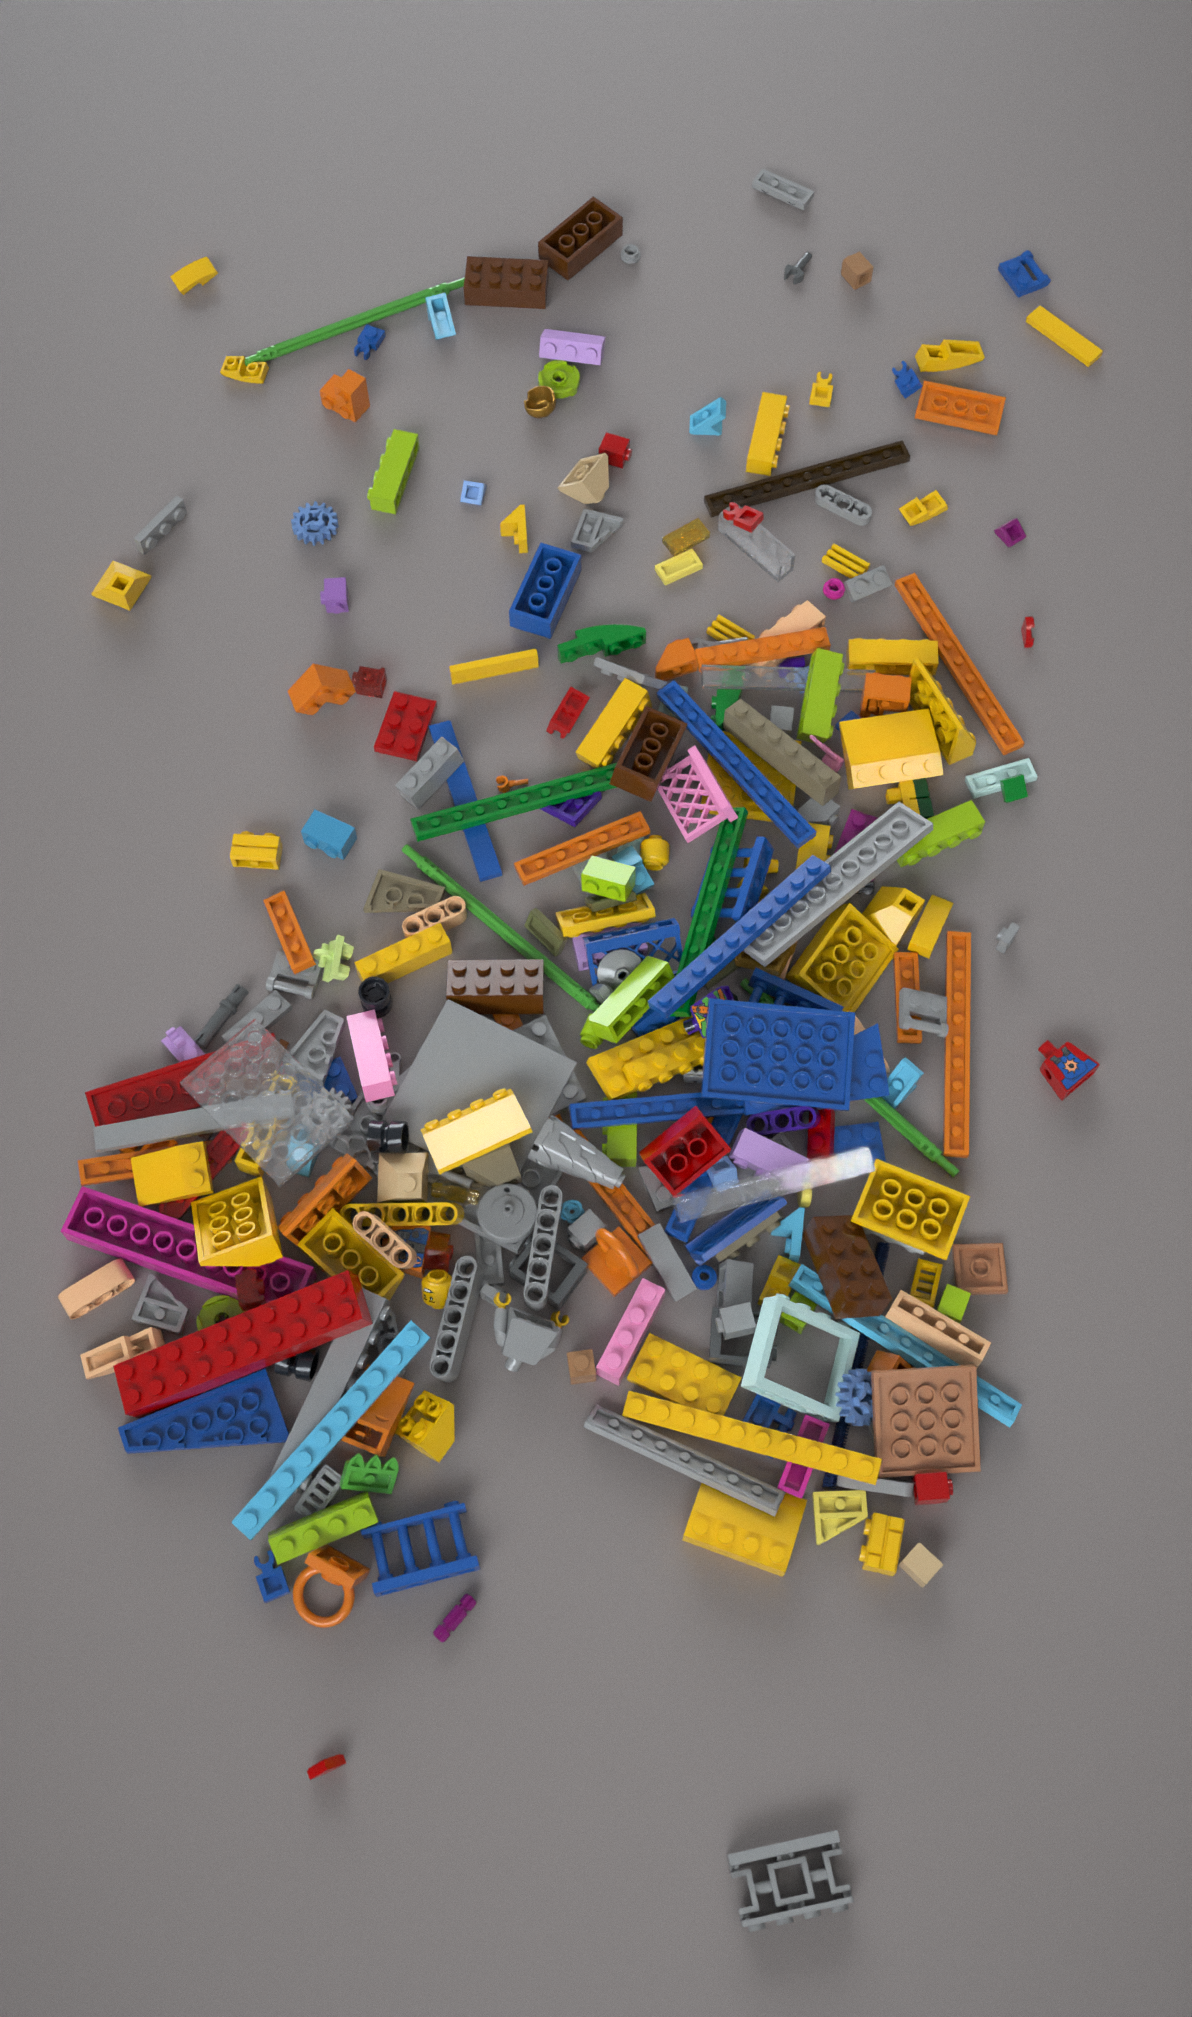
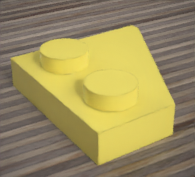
M864 1490L820 1491L812 1493L816 1545L823 1544L868 1517L866 1491Z

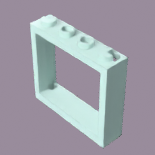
M776 1294V1296L764 1298L741 1387L823 1422H839V1413L842 1408L836 1407L839 1397L835 1396V1393L840 1392L837 1384L838 1382H844L842 1375L848 1374V1370L852 1369L860 1333L851 1329V1326L847 1323L831 1320V1316L828 1314L813 1312L810 1310L811 1307L806 1304L790 1301V1297L786 1295ZM781 1311L840 1338L824 1404L764 1378Z

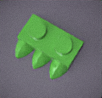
M357 1453L350 1461L346 1460L339 1483L340 1487L347 1490L392 1494L399 1469L398 1462L393 1456L385 1464H381L378 1455L370 1458L368 1462H364L361 1454Z

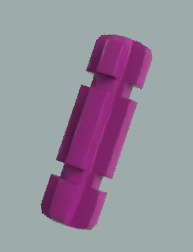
M466 1593L459 1600L460 1604H456L443 1619V1624H439L433 1631V1635L440 1642L443 1643L448 1639L451 1630L454 1631L467 1616V1611H471L477 1602L471 1595Z

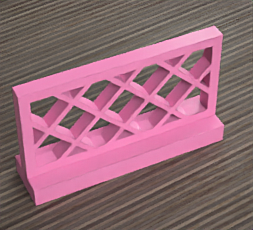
M696 746L687 750L690 754L688 757L666 771L661 783L670 778L672 779L670 786L665 787L660 784L658 788L687 843L727 818L730 822L738 818ZM691 764L692 767L689 774H681L682 770ZM679 779L686 780L683 788H676ZM692 780L700 781L697 789H689ZM673 793H681L678 802L670 801ZM687 794L694 795L692 803L684 802ZM701 795L709 796L706 804H698ZM681 808H689L686 817L678 816ZM695 809L703 810L700 818H692ZM709 810L718 811L719 814L712 819H706ZM690 823L698 824L695 830L687 833Z

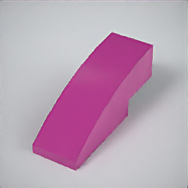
M805 1414L797 1436L823 1443L830 1424ZM787 1461L777 1489L802 1499L813 1468Z

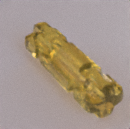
M434 1182L431 1187L432 1197L441 1198L443 1196L444 1199L462 1203L468 1201L467 1204L477 1205L480 1199V1192L470 1189L466 1191V1188L448 1184L443 1186V1183Z

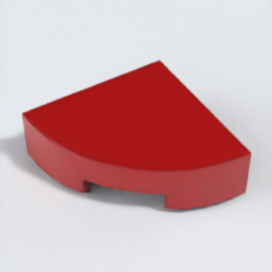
M1033 616L1025 617L1021 628L1024 648H1030L1034 644L1031 629L1035 627Z
M338 1754L323 1759L308 1768L309 1779L312 1780L345 1765L344 1755Z

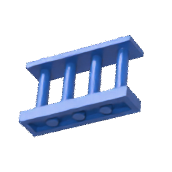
M757 837L752 848H738L736 857H750L746 868L732 869L730 877H744L740 888H727L725 897H738L737 902L733 908H721L719 917L732 918L735 922H738L758 904L774 852V848L766 837ZM706 866V869H705V872H704V876H703V879H702V882H701V885H700V888H699V891H698V894H697V897H696L695 904H694V906H693L692 909H691V918H693V915H694V911H695L696 904H697V901H698V897H699V894H700V891H701V887H702V884H703V880H704V877H705V873H706V870H707V866Z
M757 967L748 983V986L753 987V992L748 1002L758 1003L762 993H767L775 997L774 1005L788 1003L795 1007L835 1011H842L843 1006L777 976H773Z
M459 1501L448 1502L444 1504L442 1509L382 1524V1521H378V1523L361 1530L364 1539L372 1538L380 1576L377 1578L378 1582L372 1583L376 1597L480 1570L477 1555L471 1556V1553H468L459 1514L467 1513L465 1503L459 1504ZM449 1517L458 1556L455 1557L456 1561L446 1563L441 1557L434 1521ZM421 1524L424 1526L432 1561L429 1564L430 1568L423 1570L416 1567L408 1528ZM397 1531L406 1570L403 1571L404 1575L393 1577V1574H390L382 1535Z

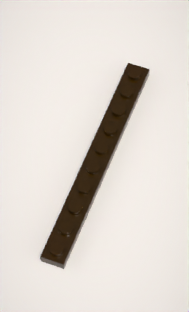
M903 440L708 494L704 496V503L712 518L722 515L724 509L730 511V502L736 503L740 509L745 505L749 507L818 488L820 485L832 484L910 461V454Z

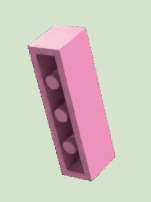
M375 1009L346 1016L366 1103L395 1096L393 1086L397 1085L395 1072H389V1068L393 1067L390 1053L385 1054L384 1051L388 1050L389 1047L386 1035L381 1036V1033L385 1032L382 1018L377 1019Z
M642 1278L596 1367V1375L618 1386L620 1385L665 1298L664 1288Z

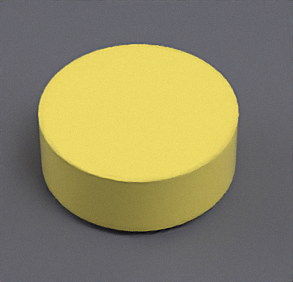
M802 1183L798 1188L797 1203L798 1207L808 1208L812 1200V1187L810 1183Z

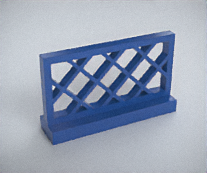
M671 918L582 937L592 986L597 984L598 979L594 967L597 969L598 965L593 962L592 954L602 952L606 955L609 953L607 952L609 950L613 951L625 947L645 959L646 956L637 950L642 943L649 942L654 947L648 956L653 957L659 949L667 954L664 961L669 962L673 958L680 963L683 951L680 939V926L677 920ZM674 937L675 945L670 952L660 946L665 938Z
M763 1188L685 1243L684 1247L697 1266H700L788 1203L784 1197L771 1196L768 1190Z

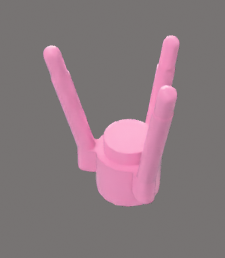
M810 735L809 738L826 753L821 761L837 773L844 764V759L834 753L827 745L822 744L813 735Z

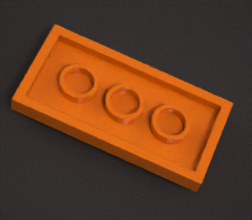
M924 381L915 418L997 435L1006 397Z

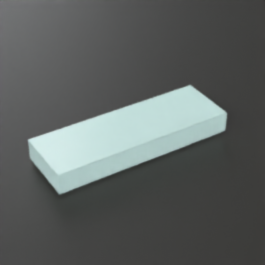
M1026 758L965 777V782L972 798L975 799L1002 791L1000 780L1022 774L1026 784L1036 781L1038 776L1030 759Z

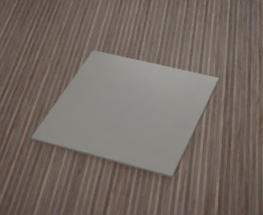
M447 999L382 1120H385L387 1124H390L391 1121H406L409 1126V1142L429 1151L421 1129L425 1128L424 1125L435 1119L438 1121L445 1119L447 1114L454 1110L461 1109L462 1111L467 1109L472 1102L478 1099H489L493 1097L492 1094L500 1089H511L533 1131L509 1143L520 1172L577 1062Z

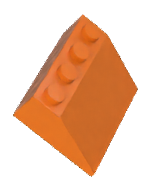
M346 1153L344 1157L341 1156L335 1160L332 1169L327 1175H322L318 1178L312 1191L309 1194L305 1193L298 1200L296 1208L292 1212H287L281 1218L278 1229L286 1238L298 1246L297 1244L332 1208L340 1214L342 1207L349 1204L369 1183L372 1177L357 1160Z

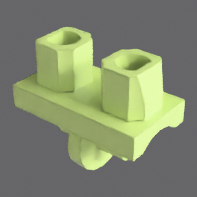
M337 935L336 940L330 941L329 945L323 943L321 949H316L313 952V958L319 961L318 966L324 968L322 981L328 983L332 979L344 981L349 976V966L340 964V959L349 960L353 954L354 947L344 942V936Z

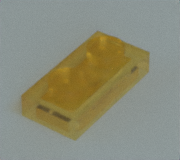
M697 518L662 537V543L673 556H677L710 538V531Z

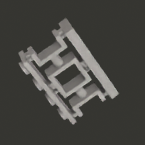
M838 1830L727 1854L731 1878L746 1877L752 1905L738 1909L741 1926H748L749 1932L765 1929V1922L776 1920L777 1926L794 1922L792 1916L804 1914V1919L821 1916L820 1910L831 1908L832 1913L849 1910L848 1904L854 1902L850 1884L835 1886L829 1860L831 1856L842 1854ZM828 1844L831 1846L830 1851L821 1852L824 1868L809 1871L806 1856L794 1858L793 1852ZM776 1856V1863L766 1865L769 1880L754 1883L751 1868L739 1871V1864ZM800 1864L807 1893L780 1899L774 1869ZM827 1879L830 1894L842 1893V1898L808 1906H805L804 1900L815 1898L813 1882ZM772 1892L775 1907L787 1905L786 1911L749 1918V1913L760 1911L756 1895Z

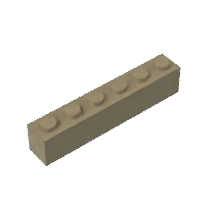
M740 698L725 710L723 728L820 805L824 806L838 794L841 776Z

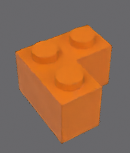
M350 369L342 377L334 374L319 390L321 401L325 408L333 410L343 418L355 423L370 407L366 378Z
M314 663L288 690L295 711L308 715L317 713L326 702L344 705L356 692L347 670Z
M866 673L859 717L868 718L871 714L881 716L884 711L907 712L912 678L902 675L891 676L882 675L881 673Z

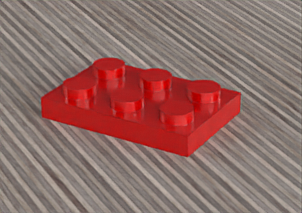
M394 691L374 744V752L417 762L437 708V701Z

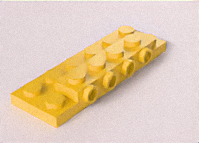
M693 1015L588 1058L586 1063L608 1100H618L637 1091H647L655 1083H665L676 1074L684 1075L697 1065L703 1066L705 1038H702L699 1031L689 1035L683 1025V1022L692 1018Z

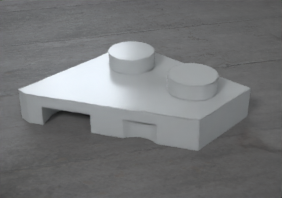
M584 508L571 541V548L592 553L623 525V518Z
M149 1274L132 1320L136 1323L182 1335L190 1311L153 1274Z

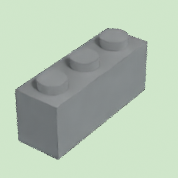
M441 736L395 786L401 796L419 810L464 762V759L459 750Z

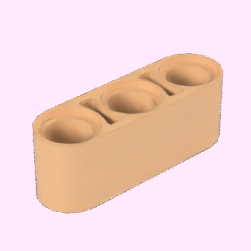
M452 896L407 917L402 923L404 938H408L438 923H441L444 931L462 924L467 918L465 901L459 896ZM453 909H460L457 913L451 912ZM434 918L440 919L438 922L435 923L430 922V920ZM413 928L419 929L417 932L414 933L409 932V930Z
M364 1211L355 1215L353 1219L355 1231L392 1265L401 1269H410L415 1266L417 1262L415 1250L378 1216ZM370 1217L372 1221L371 1227L364 1231L362 1222L365 1218ZM384 1234L390 1236V1242L386 1247H382L380 1244V1239ZM406 1250L409 1255L408 1260L401 1264L398 1259L399 1254Z
M122 1258L116 1259L63 1290L58 1295V1299L69 1318L77 1319L132 1286L135 1279Z

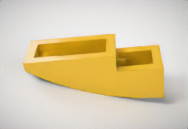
M943 339L940 345L922 344L915 358L920 372H937L972 365L983 361L985 356L978 341Z
M931 895L907 950L918 952V955L929 959L954 903Z

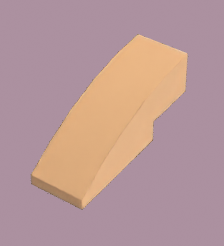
M150 1327L130 1337L121 1336L81 1354L80 1357L86 1379L115 1373L113 1365L165 1345L162 1331Z

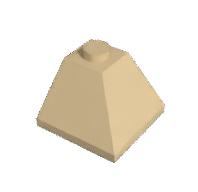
M603 453L580 459L559 485L558 490L583 504H596L600 502L605 496L604 493L609 488L607 454Z
M379 1153L377 1203H427L429 1153Z

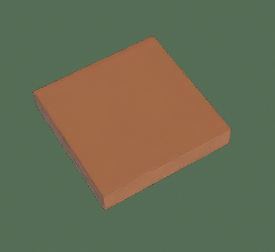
M1003 1243L952 1245L955 1287L967 1291L971 1295L1008 1293Z

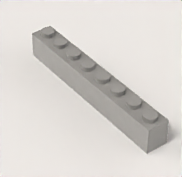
M362 1288L373 1324L333 1340L269 1479L358 1380L355 1377L359 1369H363L368 1361V1349L371 1344L374 1345L379 1337L380 1331L378 1328L382 1320L386 1321L391 1311L389 1304L391 1301ZM310 1474L294 1493L302 1494L303 1490L306 1491L312 1482L313 1476Z

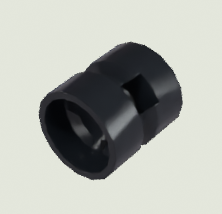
M370 977L360 984L358 994L363 1011L375 1009L377 1018L386 1016L391 1011L393 1003L388 983L382 978Z
M371 1120L367 1131L369 1151L384 1153L388 1149L390 1153H406L409 1145L408 1123L406 1121H391L390 1124H387L385 1120Z
M312 1348L297 1354L295 1366H293L295 1356L275 1363L274 1369L276 1374L288 1377L295 1374L296 1379L311 1382L318 1366L320 1350Z

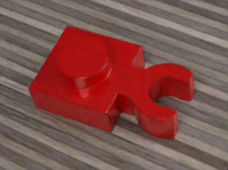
M730 502V511L723 510L724 519L733 520L734 526L750 533L764 520L763 512L746 505L740 509L736 503Z

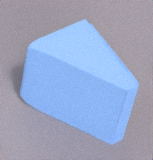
M464 480L460 502L482 505L487 485Z
M727 1155L707 1170L716 1190L738 1181L737 1169Z

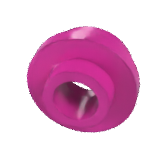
M837 578L829 579L823 586V593L829 599L836 600L844 595L845 587L842 581Z

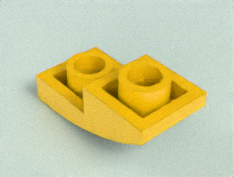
M204 257L186 265L170 277L178 290L184 295L198 283L202 286L206 284L218 272L209 258Z
M245 356L225 357L220 371L221 375L243 382L264 383L269 369L266 362H252L245 366Z

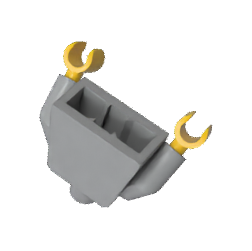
M500 1292L494 1295V1303L498 1306L495 1309L493 1326L495 1339L501 1348L502 1354L508 1357L504 1366L512 1372H518L522 1362L536 1365L540 1359H544L557 1349L563 1332L561 1327L568 1324L569 1316L564 1315L562 1321L559 1322L558 1316L560 1311L553 1312L550 1320L513 1307H509L507 1310L506 1305L511 1302V1296L509 1293L506 1294L505 1303H501L499 1300Z

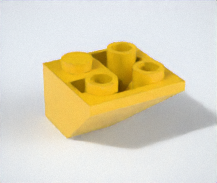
M112 561L91 594L96 598L130 611L150 581L151 575Z
M882 886L862 915L897 947L920 915L925 900L906 888Z
M424 1390L415 1399L413 1406L407 1414L401 1418L395 1434L425 1456L440 1462L455 1441L454 1405Z

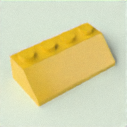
M333 1208L297 1244L302 1253L328 1277L349 1270L359 1276L363 1289L389 1301L405 1276L400 1269L392 1265L360 1236L353 1226Z

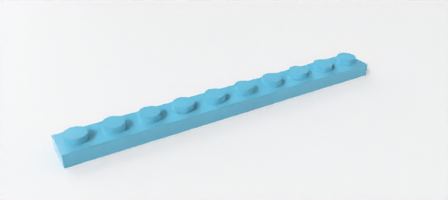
M801 1264L788 1286L833 1314L818 1274ZM883 1315L841 1319L889 1351L900 1355L905 1361L916 1368L961 1366ZM977 1376L978 1408L1010 1428L1022 1404Z
M410 1320L231 1523L249 1540H253L431 1338Z

